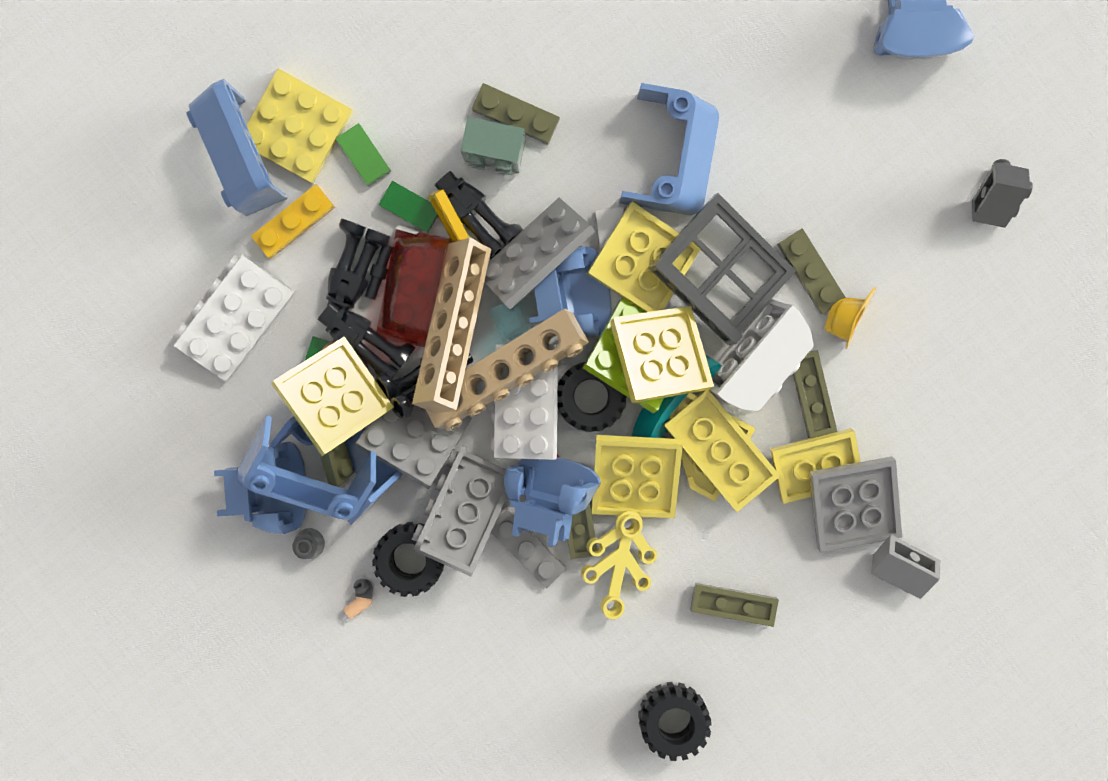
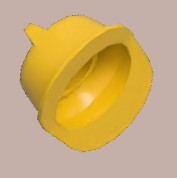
M876 287L871 290L866 299L844 298L837 301L829 311L824 326L825 330L846 341V349L849 348L855 328L876 291Z

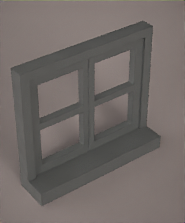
M719 193L712 196L648 267L687 306H691L692 311L727 345H735L743 337L741 332L796 272ZM716 215L742 239L723 261L697 237ZM691 242L718 266L699 288L672 264ZM749 248L774 271V274L756 294L730 270ZM725 274L750 298L748 303L732 320L726 317L706 297Z

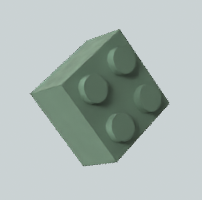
M467 117L461 146V154L464 161L469 162L468 166L475 169L484 170L485 166L496 168L497 173L512 175V172L519 173L526 141L525 129Z

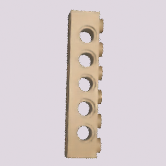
M470 237L448 244L412 404L433 413L457 410L491 249Z
M564 308L465 369L460 392L461 404L457 410L440 413L426 411L435 428L446 429L447 431L460 426L462 424L461 420L468 415L475 416L486 409L485 405L493 400L498 402L510 395L509 391L516 386L523 387L534 380L533 376L543 371L545 373L553 370L558 366V361L564 357L576 356L583 351L582 346L589 342L574 314ZM557 336L559 340L558 346L550 350L549 341ZM532 351L534 359L529 365H526L525 356L528 352ZM505 366H508L509 375L503 380L501 378V371ZM483 380L485 382V389L479 394L477 386Z

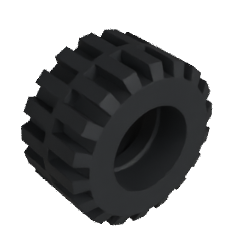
M582 362L568 369L560 379L557 387L558 410L564 420L578 430L585 432L603 431V429L610 428L620 419L623 410L626 408L627 396L583 369L582 367L585 362ZM596 380L605 386L608 399L602 410L596 413H586L576 405L574 399L575 390L583 381Z
M407 522L403 525H396L381 537L374 549L373 554L375 557L372 560V566L376 567L375 577H380L382 587L388 586L390 588L389 592L392 594L399 592L402 597H407L408 594H412V597L418 596L420 592L425 593L430 590L431 586L435 585L444 570V564L426 556L425 567L416 574L403 572L395 563L394 552L397 547L406 543L416 545L417 542L412 540L413 535L419 524L423 526L425 524Z
M667 682V687L662 688L661 684L655 686L657 691L653 693L650 690L646 694L647 700H642L640 704L641 711L638 713L639 725L645 744H648L649 749L653 753L657 751L660 758L665 759L666 755L669 756L670 761H677V756H681L682 760H687V754L689 753L696 756L699 753L698 747L704 748L706 746L705 738H710L711 730L709 726H712L709 711L700 694L697 695L695 689L692 687L686 688L685 684L678 682V686H674L673 682ZM679 708L690 714L688 725L680 732L667 733L658 726L661 716L670 709Z

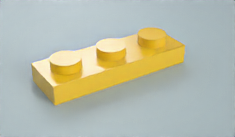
M315 184L252 234L251 237L264 254L271 259L332 211L335 206L322 189Z

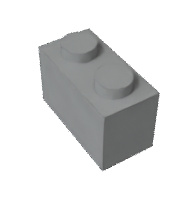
M890 535L873 554L871 574L921 599L940 580L941 560Z

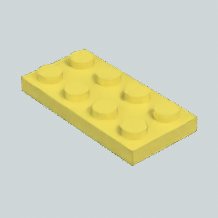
M709 390L703 391L664 424V427L674 439H682V448L736 512L740 511L780 477L779 473Z

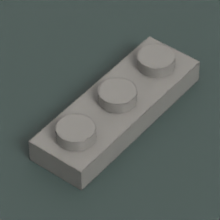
M507 509L496 520L491 533L547 589L566 570V567L531 531L527 532L522 528L521 535L517 537L512 536L514 514Z

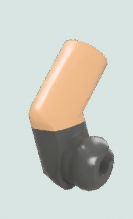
M358 579L354 583L355 600L343 608L350 619H353L372 604L373 586L367 579Z

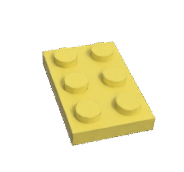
M852 428L770 448L774 469L780 475L777 479V485L783 504L812 497L809 471L861 462L855 431Z

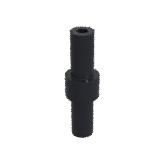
M389 245L381 247L376 265H372L369 274L371 279L365 297L376 300L382 279H386L389 270L386 267L393 247Z

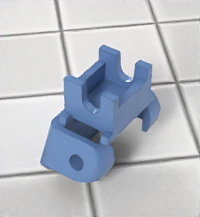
M888 0L889 16L879 27L874 43V53L880 56L896 55L901 57L948 55L963 50L970 45L974 39V34L960 9H954L953 5H947L946 0Z
M583 245L578 247L534 287L538 316L529 318L530 323L543 322L565 308L574 314L584 334L594 336L601 334L611 316L610 289L586 274L598 255L594 248Z
M289 441L280 443L275 448L272 446L268 447L261 462L306 476L305 464L296 444ZM239 467L214 471V476H224L226 509L217 510V516L244 515V521H252L253 527L275 534H286L302 526L306 517V508L255 493L242 487L237 480Z
M560 457L554 460L521 459L518 464L507 467L504 473V488L508 499H512L510 500V506L515 508L512 536L517 537L521 535L522 528L527 532L534 531L549 536L547 545L552 547L557 545V540L565 541L569 539L572 517L574 514L586 509L601 484L600 477L585 465ZM525 495L526 501L519 502V497Z

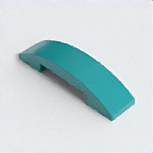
M705 354L711 377H713L721 368V365ZM688 394L665 397L655 413L643 407L636 420L631 437L662 438L667 432L662 424Z

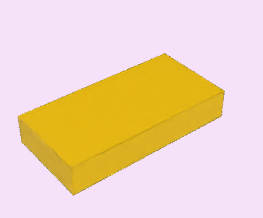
M436 190L429 194L428 199L452 243L469 238L445 191Z

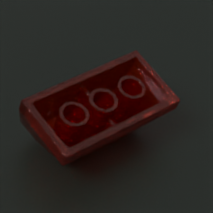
M396 229L376 330L385 340L405 344L411 343L415 346L425 347L448 244L452 243L451 238L420 232L413 234Z

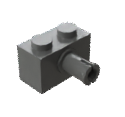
M1006 159L994 161L991 170L972 199V220L1006 228L1012 217L1015 218L1024 199H1028L1031 195L1033 183L1030 182L1029 169L1012 166Z

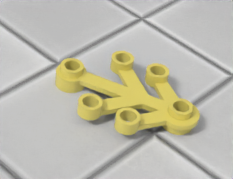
M632 510L621 512L615 520V527L600 538H591L586 545L587 551L590 554L601 556L607 546L619 539L616 550L594 566L586 565L581 570L582 579L589 584H593L598 581L600 575L613 567L608 594L600 602L601 612L609 619L619 618L625 610L624 602L619 598L625 568L628 569L633 577L632 583L638 590L646 591L651 586L650 577L643 573L629 551L631 540L639 549L638 557L646 564H652L657 559L656 550L648 545L641 534L643 526L641 516ZM631 519L630 527L625 528V522ZM595 543H599V549L592 551V546ZM647 551H651V556L645 559L644 554ZM594 570V575L591 578H586L587 572ZM645 578V583L639 586V580ZM610 601H614L613 607L607 609V604Z

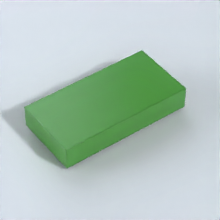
M359 123L336 138L368 187L391 172Z

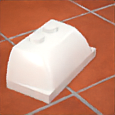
M773 299L766 304L741 332L743 337L735 345H730L717 362L721 365V368L712 377L714 387L709 391L740 409L760 410L770 397L775 396L781 390L782 383L787 377L799 369L800 362L814 345L811 330L801 313L793 305Z

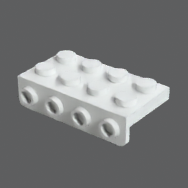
M243 254L239 258L236 256L231 258L224 268L228 273L221 281L216 278L207 290L211 294L207 301L204 303L200 300L190 313L194 316L188 325L182 323L173 335L177 338L173 345L225 382L293 294V291L247 259Z
M549 344V349L553 350L558 345ZM495 345V351L504 345ZM532 351L528 352L525 356L526 365H529L534 359ZM505 366L501 371V378L503 380L509 375L508 366ZM558 366L545 373L543 371L533 376L534 380L523 387L516 386L509 391L510 395L495 402V407L491 413L494 424L491 448L494 452V458L557 459Z

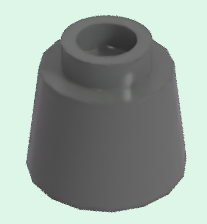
M306 528L296 535L292 549L298 558L313 559L323 552L325 540L318 530Z

